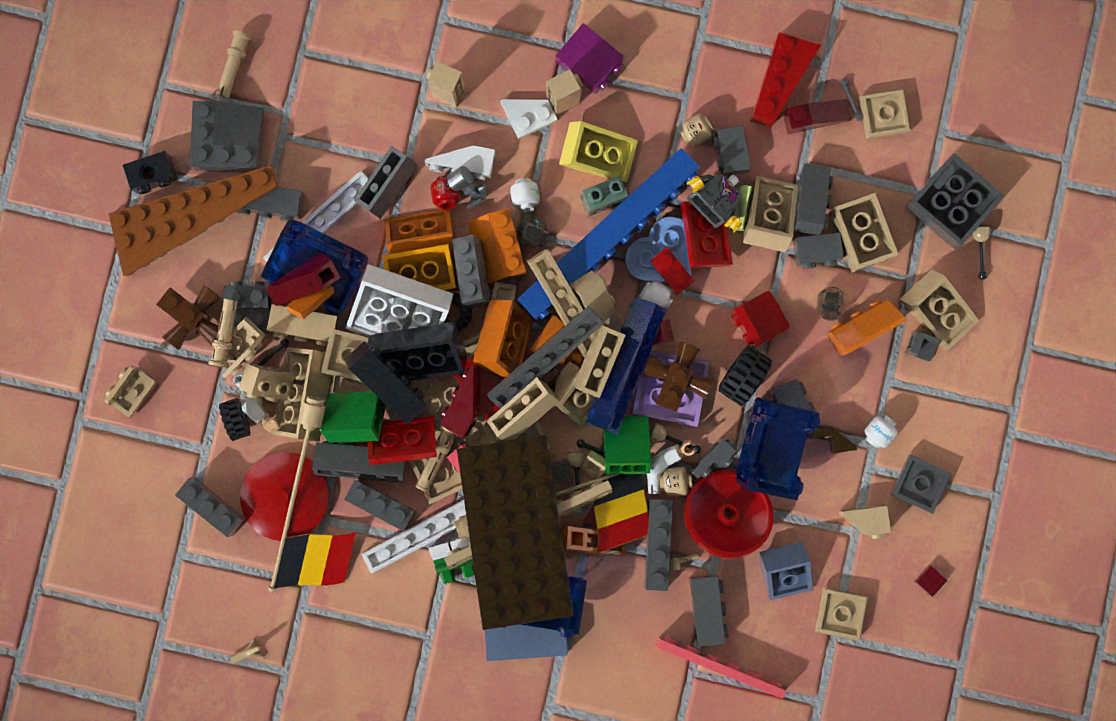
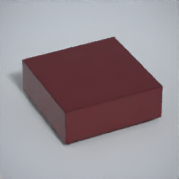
M928 565L914 582L933 597L948 580L931 565Z

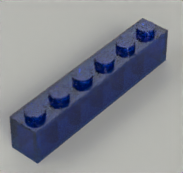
M634 297L633 302L629 306L626 320L620 329V333L625 334V338L600 398L595 397L588 411L585 423L618 435L667 309L656 303Z

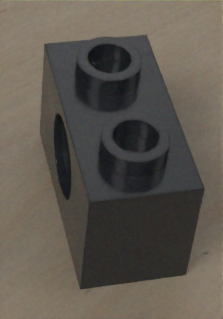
M165 151L123 164L130 190L139 195L152 191L151 188L157 186L160 188L168 187L173 184L172 181L178 180L171 157ZM154 169L155 176L152 179H147L148 171Z

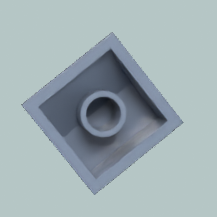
M803 542L759 552L761 568L770 600L813 590L811 563Z

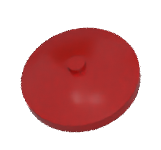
M279 452L265 456L249 469L243 479L240 490V505L243 515L249 525L266 538L277 541L282 539L300 454ZM307 457L304 459L287 537L309 534L314 531L324 519L329 507L330 490L325 476L314 475L313 461Z
M733 470L715 471L708 474L705 478H701L688 494L684 508L686 526L693 540L706 552L726 559L742 558L758 550L769 537L774 522L772 502L765 489L752 477Z

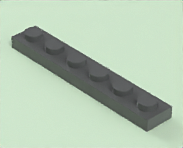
M588 306L487 393L489 399L499 408H502L536 377L542 378L604 324L602 318Z

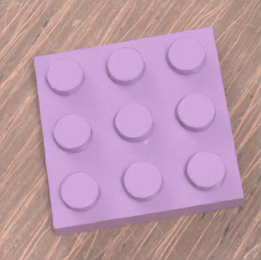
M644 349L632 414L698 427L703 401L702 397L686 388L677 412L656 404L664 379L642 375L650 354L668 366L671 362L676 363L677 355ZM694 359L689 367L693 370L691 375L707 377L710 361Z

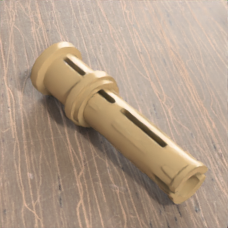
M233 30L232 33L234 37L231 47L227 48L229 56L216 91L217 95L228 99L240 62L246 58L245 51L248 42L252 40L250 35Z
M224 299L217 338L212 342V346H214L212 359L209 360L208 364L228 368L229 350L232 349L230 339L238 301Z
M443 426L440 427L442 431L436 441L437 457L429 458L415 487L425 492H429V488L445 455L451 453L452 450L450 448L455 437L458 436Z

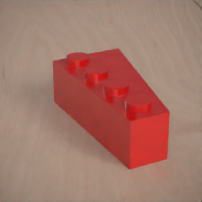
M781 32L778 33L750 121L769 127L773 125L820 48V44Z

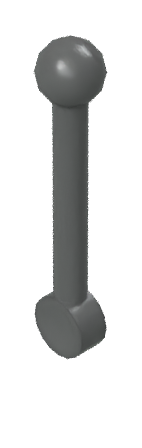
M844 78L840 81V85L844 87L857 121L863 119L862 114L859 112L848 87L849 81Z

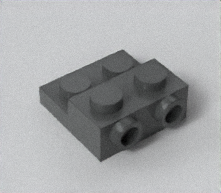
M231 281L229 286H224L223 300L238 301L233 329L247 317L261 331H267L271 310V297L265 289L267 287L265 282L253 281L251 286H243V282Z
M718 439L689 470V473L695 478H700V476L705 478L712 471V464L716 468L728 467L735 459L733 454L738 447L729 439Z

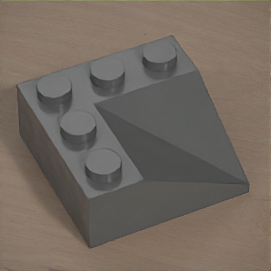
M193 101L189 166L195 171L246 173L261 168L264 108L216 101Z
M953 153L905 207L951 247L957 249L966 242L1002 200L1004 195Z

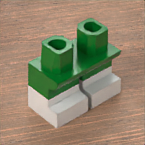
M463 537L429 547L436 573H440L444 584L456 581L453 571L455 568L461 567L464 578L475 576L473 559L452 569H449L444 558L448 557V552L456 548L462 550L469 547L470 538Z

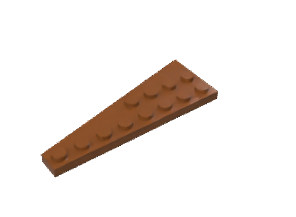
M269 165L108 213L123 276L132 275L133 272L148 266L155 259L168 254L167 252L175 247L183 245L207 231L214 224L220 223L231 214L244 209L243 207L278 189L274 166Z

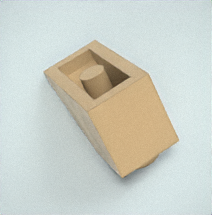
M885 505L839 511V515L863 534L871 535L872 539L884 538L885 533H891L888 508Z

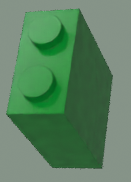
M374 392L329 393L328 401L325 403L326 409L322 426L320 427V431L328 443L379 441L386 404Z
M612 415L604 417L605 474H650L651 454L648 416Z

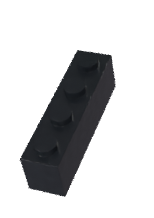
M364 341L344 359L348 369L406 424H409L427 408L424 401L426 396L418 387L414 389L410 385L411 381L405 374L399 375L396 372V366L389 359L385 361L381 357L382 353L375 345L370 347Z

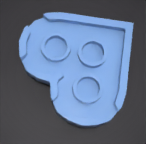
M675 217L662 218L651 228L649 237L639 238L627 249L625 262L632 277L645 282L657 280L660 283H666L650 263V260L666 247L671 250L685 270L691 275L683 220Z

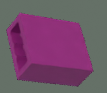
M583 23L556 54L555 62L566 71L570 69L573 75L577 74L581 83L596 94L598 90L603 91L610 83L608 79L613 73L616 75L624 66L622 63L624 56Z

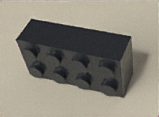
M455 322L372 334L368 338L367 344L370 347L375 345L382 353L381 357L385 361L389 359L396 366V372L399 375L405 374L410 381L464 373L466 368L467 352Z

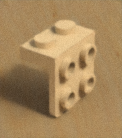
M247 317L232 330L230 339L232 349L229 350L228 360L232 364L222 374L225 378L230 373L234 376L263 345L261 340L266 334Z

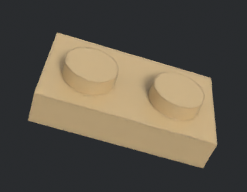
M131 365L120 373L119 382L116 386L113 385L106 393L107 398L104 401L129 418H132L157 384L156 380L138 367Z

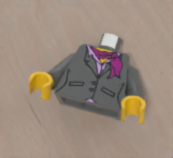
M708 174L695 176L686 182L687 185L689 184L693 188V193L687 199L715 228L726 222L724 226H730L735 233L742 226V221L738 218V201L741 194L735 188L739 183L735 175L729 174L725 178L722 174H718L715 177Z

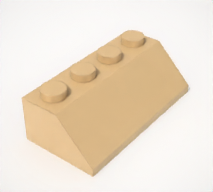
M287 347L283 370L294 374V379L288 399H278L275 420L280 429L272 434L305 439L306 429L299 423L303 402L306 401L307 396L320 397L325 400V403L327 401L331 375L321 373L326 352ZM320 428L311 431L310 441L320 442L322 434Z

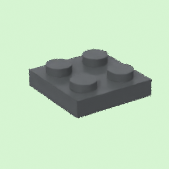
M908 455L891 495L933 514L951 473L913 455Z

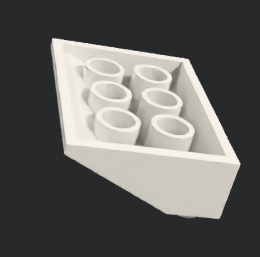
M368 264L345 329L369 337L372 334L442 324L448 314L453 293Z

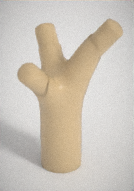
M252 639L244 650L231 655V660L235 664L251 657L263 658L264 654L257 653L261 650V647L253 648L256 641Z

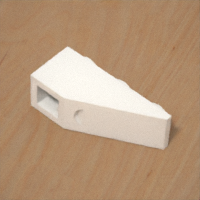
M473 145L425 159V164L429 167V170L440 173L442 170L453 172L459 167L465 166L474 175V180L485 181V178L491 179L496 152L494 149Z

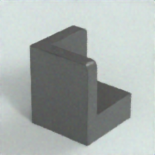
M915 331L911 334L905 353L929 362L932 360L936 346L940 345L942 340Z

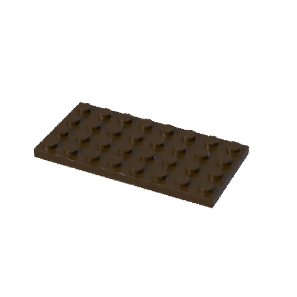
M546 435L458 448L457 455L482 629L488 630L574 616Z

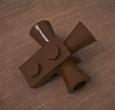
M203 284L195 302L192 303L170 287L156 305L179 323L164 334L162 338L180 350L189 331L196 334L199 332L208 344L212 346V342L217 338L219 326L208 321L210 316L205 311L221 299V297Z
M679 342L676 363L671 362L669 366L650 354L642 375L664 379L656 401L657 405L677 412L686 388L706 399L713 379L691 375L693 370L689 368L700 351L699 348Z

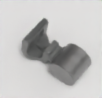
M461 166L447 175V182L454 191L463 190L465 195L470 194L471 200L467 209L471 210L485 201L488 189L483 184L472 183L474 175L467 167Z

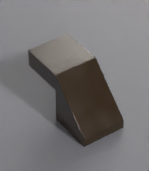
M832 427L805 430L807 439L828 436L831 453L857 450L855 444Z

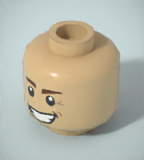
M685 467L667 468L664 474L660 475L661 491H665L669 497L685 496L689 493V488L694 485L693 475L688 474Z

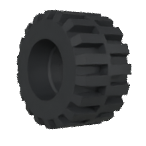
M750 345L745 347L722 379L718 391L738 405L743 406L750 400L771 368L772 360Z

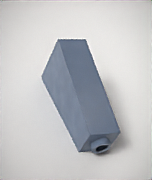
M535 623L485 630L487 661L567 656V650L572 649L571 636H566V630Z

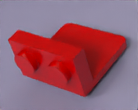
M770 291L760 294L731 311L733 314L731 315L732 321L736 327L741 328L744 342L747 346L750 345L753 348L776 337L790 327Z

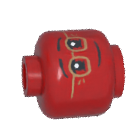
M439 176L431 184L432 202L440 209H452L460 201V191H454L449 186L447 176Z

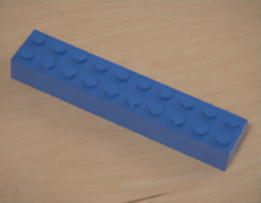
M682 148L556 263L569 286L590 271L597 273L602 261L608 262L616 255V249L620 245L625 247L633 239V233L636 230L641 232L648 225L649 218L652 215L656 218L664 210L665 203L668 200L672 203L679 197L682 187L688 188L691 186L687 185L686 182L698 176L697 172L700 167ZM538 280L517 299L518 304L536 323L539 320L545 321L552 314L551 309L554 306Z

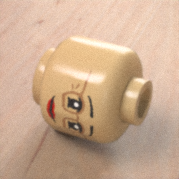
M696 114L683 122V131L680 133L686 144L690 142L693 146H699L710 140L712 132L715 130L707 115Z

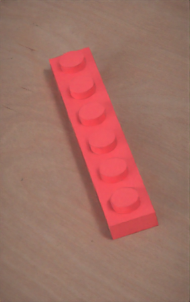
M665 636V639L659 637L656 646L661 650L781 699L784 698L786 690L781 687L782 683L772 678H769V681L760 678L761 674L755 671L748 670V673L739 670L741 666L728 661L727 664L719 662L720 658L711 653H707L706 656L698 653V648L686 644V647L677 644L678 640L669 636Z

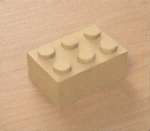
M876 193L836 206L829 211L836 232L841 235L842 248L852 273L898 256Z

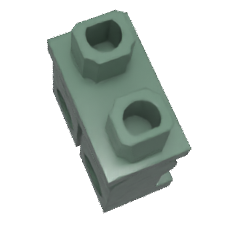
M620 176L584 189L583 195H580L588 217L605 211L607 206L609 209L618 206L628 197Z

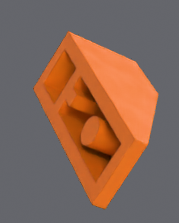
M571 526L560 527L564 552L625 557L626 543L597 553V530Z

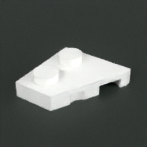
M500 100L518 140L558 121L548 100Z

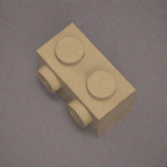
M246 363L239 389L247 392L246 396L253 399H260V396H262L264 399L272 402H277L278 399L287 400L294 374L280 368Z

